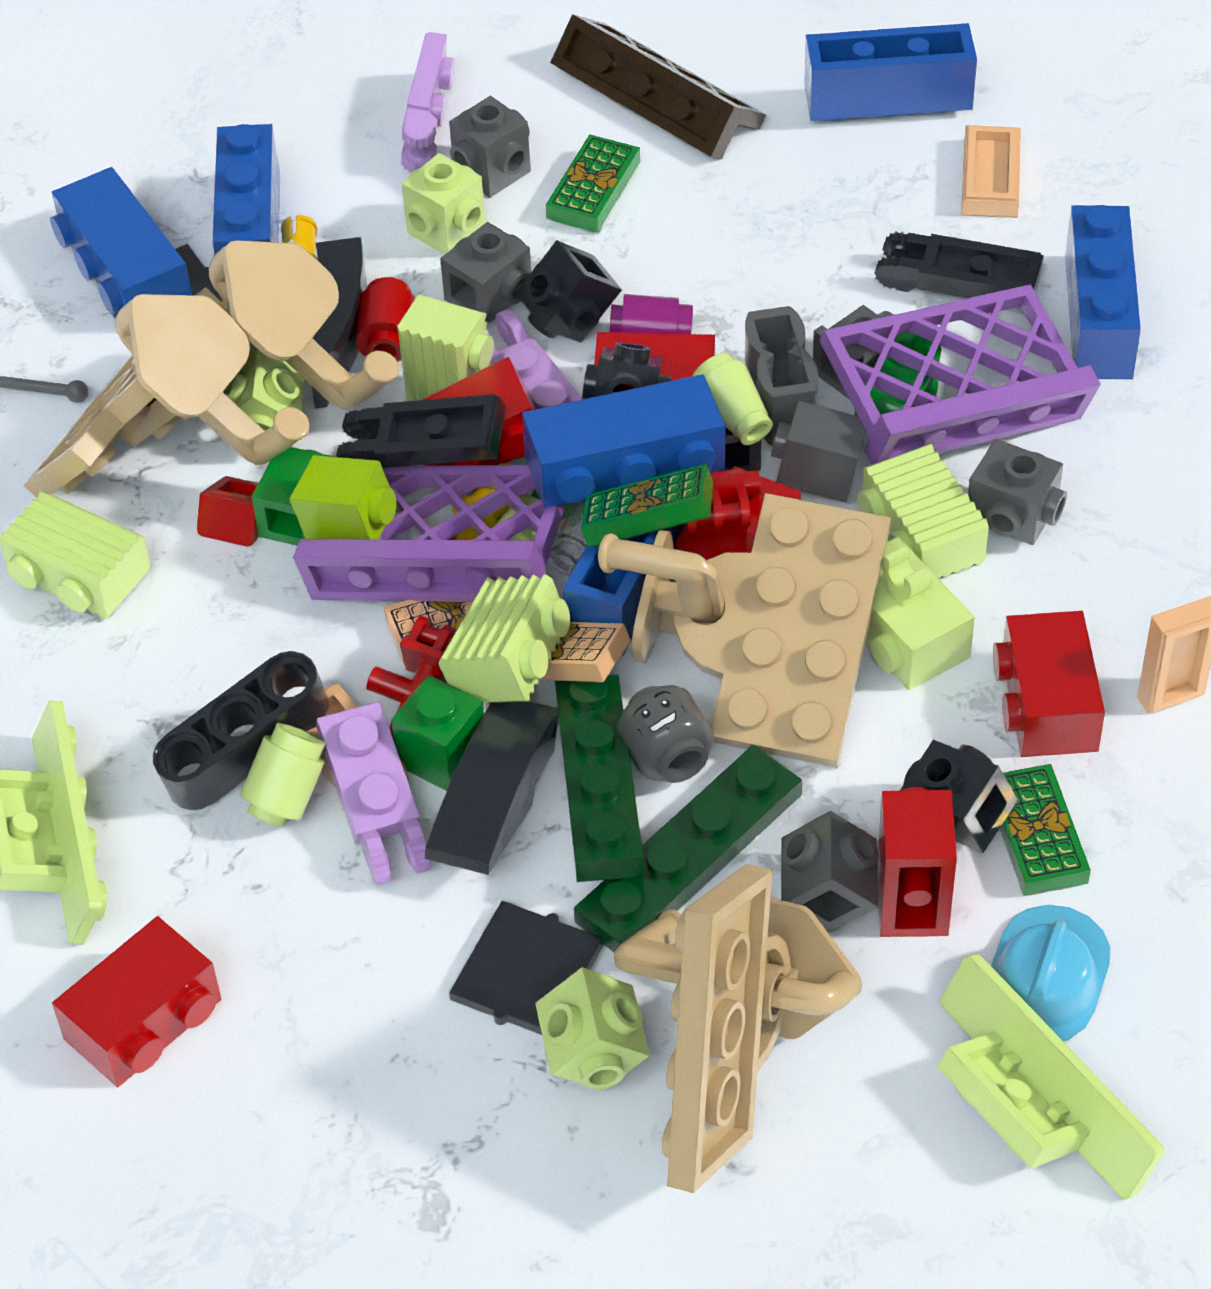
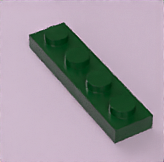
M608 675L604 682L555 680L576 881L588 882L644 876V857L629 748L620 736L617 725L623 712L619 675Z
M751 745L642 845L644 876L603 880L574 907V922L586 932L602 937L603 945L615 953L620 944L646 925L658 920L662 912L667 910L678 911L802 795L803 779L756 746Z

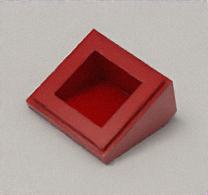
M224 476L199 494L197 533L202 537L246 547L253 545L259 537L252 502V495L258 483Z

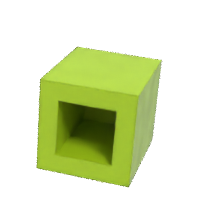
M317 455L312 456L289 499L306 539L379 540L385 526L392 522L397 505L395 492L388 484L380 461Z

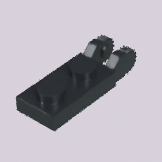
M895 231V233H890L889 236H886L882 248L884 251L883 255H886V258L882 257L881 261L878 260L874 274L876 275L875 279L883 287L895 288L903 292H908L918 286V289L971 298L1031 284L1036 293L1042 273L1044 255H1041V252L932 233L931 236L909 232L904 234L903 231L901 233Z
M489 394L384 403L383 407L364 408L360 411L356 409L354 411L349 410V413H345L343 419V433H346L352 439L358 440H355V442H342V445H339L337 448L336 457L380 461L383 468L497 459L506 407L499 396Z

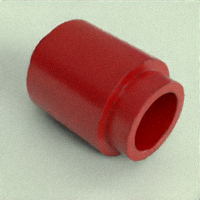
M394 277L377 278L370 282L366 290L361 294L356 345L364 357L371 352L384 351L391 354L397 362L402 361L397 326L414 302L415 297L411 293L410 287L400 279Z

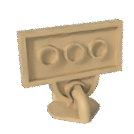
M293 239L287 243L231 241L212 258L209 264V279L223 300L221 308L245 331L248 341L269 358L285 360L334 406L343 410L353 409L397 377L399 365L396 359L389 353L384 351L371 352L363 362L364 369L352 376L313 339V336L335 310L338 304L339 291L331 273ZM154 397L147 404L150 410L141 422L127 435L121 433L119 436L134 448L151 434L160 440L173 428L180 418L184 421L188 418L173 414Z
M206 287L195 296L141 294L124 305L115 318L116 332L121 342L132 355L23 486L36 498H38L40 491L53 494L60 488L66 494H69L88 474L92 477L106 465L117 450L111 444L121 433L127 435L141 422L150 410L147 404L154 397L177 416L185 418L198 416L240 456L255 465L268 463L288 450L298 440L303 439L308 434L310 422L301 410L287 407L275 414L273 426L264 431L223 393L224 389L246 363L250 347L245 331L221 308L223 303Z
M765 493L751 553H724L705 560L696 553L673 549L671 532L665 530L658 531L654 545L620 540L611 533L604 536L598 551V561L603 572L612 573L618 569L646 574L632 637V653L635 662L644 664L647 662L661 631L676 634L684 654L702 672L722 679L711 724L714 732V743L748 749L751 745H754L767 754L838 768L880 578L882 559L885 555L891 528V517ZM673 579L676 581V583L669 582V580Z
M749 864L743 865L685 908L682 914L676 910L662 912L658 920L651 922L620 944L614 953L615 966L622 971L677 984L671 1000V1016L674 1021H678L676 1048L670 1057L666 1072L667 1087L673 1090L672 1115L665 1126L662 1137V1153L665 1157L669 1158L667 1187L694 1194L753 1138L757 1073L769 1058L777 1038L797 1039L834 1012L844 1008L862 990L860 975L814 913L803 905L771 898L772 869Z

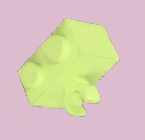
M896 537L887 542L885 555L882 559L880 578L865 643L870 647L878 666L886 673L892 672L910 691L971 657L975 617L899 537Z

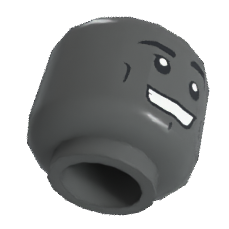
M675 685L650 686L635 693L623 710L617 724L618 732L628 746L630 757L637 769L646 778L660 782L678 783L695 776L706 765L708 755L714 743L713 728L694 698L685 688Z

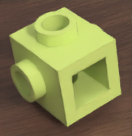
M438 153L420 169L413 171L402 182L407 233L444 255L454 248L458 241L468 237L485 224L482 176L475 173L470 167L460 165Z
M256 347L249 351L246 363L223 391L228 398L264 431L273 426L275 414L283 408H296L304 413L302 409L304 378L284 360L269 358Z
M582 967L535 1003L545 1045V1056L553 1076L582 1084L591 1089L603 1091L620 1082L627 1072L650 1056L642 1025L643 1017L637 1005L632 984Z

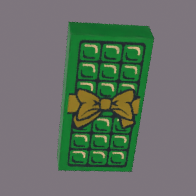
M589 134L547 201L546 219L598 233L640 163V147Z
M707 464L610 488L587 496L581 531L588 547L600 546L604 536L610 533L623 540L708 518L711 510L713 480Z
M1046 764L1003 772L1018 801L1003 822L1000 831L1023 896L1088 884L1091 869L1052 765Z

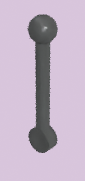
M0 376L1 388L67 396L74 403L83 402L88 397V386L80 380L71 381L69 384Z

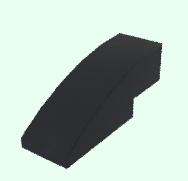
M361 237L316 243L318 261L335 279L338 286L339 299L335 310L313 336V339L348 372L358 354L356 345L358 311L361 294L367 288ZM312 386L315 409L326 408L330 402Z
M531 701L490 703L469 740L451 779L427 841L424 859L489 875L532 807L534 783L555 750L558 708Z

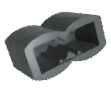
M790 306L750 311L745 320V364L768 413V417L773 422L770 432L764 437V440L772 447L780 421L792 423L799 400L814 405L818 403L817 366L813 358L805 350L806 332L804 323L799 314Z

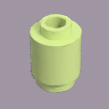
M277 723L272 736H264L240 792V796L250 803L247 812L261 821L281 827L284 826L287 818L300 820L325 764L321 754L326 743L304 730L287 724Z

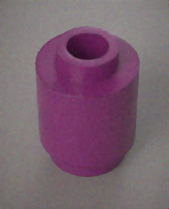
M624 294L623 305L611 304L609 332L691 334L693 305L679 304V298Z

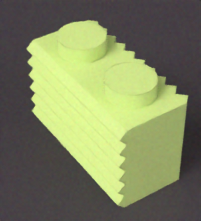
M418 294L397 326L406 401L422 400L491 365L489 363L493 355L494 339L492 336L487 335L486 313Z
M932 444L918 447L863 468L862 491L857 494L859 510L861 512L891 517L888 541L899 537L938 579L941 576L947 578L952 572L958 574L963 568L969 570L973 564L980 565L985 560L989 529L987 520L982 518L980 510H976L974 502H970L968 493H964L962 485H958L956 477H952L950 468H946L944 460H940L939 454L934 452Z
M40 491L38 498L32 499L30 507H25L23 514L17 515L15 523H10L7 532H2L0 536V544L6 561V570L16 583L31 590L39 586L44 592L48 590L53 596L57 595L61 602L71 610L83 613L88 609L93 615L98 614L103 620L111 615L151 569L144 536L46 491Z
M546 574L541 579L535 575H532L530 579L521 575L518 580L509 576L507 581L501 577H498L496 581L487 577L438 663L447 684L483 701V703L528 702L530 693H534V685H538V679L543 678L547 672L548 660H551V652H556V644H560V637H564L569 630V609L566 602L559 597L553 579Z

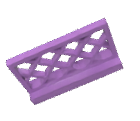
M1031 284L827 329L823 331L819 341L869 436L864 452L871 465L927 444H932L934 452L939 454L992 441L995 438H1005L1079 420L1101 385L1091 365L1080 368L1076 366ZM1021 307L1031 325L1029 332L998 319L999 312ZM962 320L984 331L978 344L946 330L948 323ZM912 332L931 341L932 344L927 355L924 356L894 342L896 335ZM990 334L1022 348L1016 362L984 347ZM858 343L880 353L875 367H869L850 358L844 346ZM938 345L971 359L965 374L933 360ZM1030 351L1050 360L1057 373L1044 375L1024 366L1023 363L1028 352ZM886 357L919 371L913 386L880 372ZM977 363L1008 376L1007 384L994 388L973 378L972 374ZM925 375L958 389L955 397L942 400L920 390L919 388ZM872 387L905 401L903 409L880 415L870 396Z
M528 465L384 467V474L390 488L395 492L396 507L400 513L395 515L392 522L385 526L379 540L300 539L293 556L311 600L473 602L487 577L494 581L501 577L507 581L509 576L518 580L521 575L528 579L532 575L540 579L544 574L547 575L545 568L566 504L543 508L542 502L539 499L526 506L518 498L536 487ZM420 487H435L437 491L412 506L403 498ZM477 487H492L495 490L470 506L461 499L462 496ZM451 504L458 513L431 529L424 519ZM507 504L516 512V514L491 529L482 521V519ZM412 526L421 534L414 540H391ZM529 526L536 533L534 541L508 540ZM469 527H472L479 534L473 540H449Z

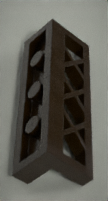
M575 14L571 15L550 61L551 64L713 158L722 159L738 125L760 130L766 117L765 113L607 23Z

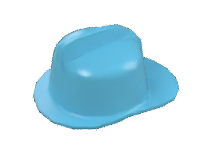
M1047 904L1028 908L1011 919L1002 933L991 967L1064 1042L1085 1029L1096 1010L1109 968L1110 945L1103 929L1088 915L1070 907Z

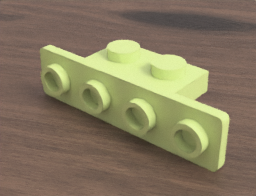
M49 700L32 736L37 772L0 769V890L60 893L69 944L84 945L95 922L101 921L105 915L107 888L104 881L97 879L94 863L97 838L95 830L92 827H87L84 812L87 794L86 782L83 776H77L74 760L77 744L76 731L73 726L67 724L63 701Z
M975 953L965 956L941 997L940 1003L972 1039L948 1047L937 1068L957 1088L963 1099L971 1104L1004 1139L1009 1149L1018 1155L1030 1169L1078 1151L1122 1199L1127 1200L1137 1196L1164 1155L1165 1149L1163 1145L980 954Z

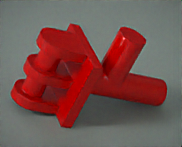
M743 469L710 472L713 480L710 516L683 524L684 535L694 536L747 530V527L751 526L748 496L761 495L759 471L744 472Z
M419 616L408 638L403 636L399 644L405 669L415 673L413 678L409 679L375 666L368 677L366 689L400 702L397 713L428 675L447 683L438 663L456 633L455 628L445 625L440 630L430 626L431 620L429 618ZM391 722V723H390V726H389V730H390V733H391L392 738H393V741H394L393 729H392V722Z

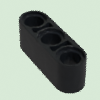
M296 651L281 652L269 658L167 733L157 743L153 752V765L175 804L180 808L188 810L203 809L243 782L248 776L264 736H272L277 723L287 724L306 732L316 727L317 718L326 716L329 707L327 694L312 659ZM294 687H306L301 693L293 697H283L288 690ZM253 725L247 733L241 736H230L241 726ZM190 764H200L191 774L178 776V773L184 767Z

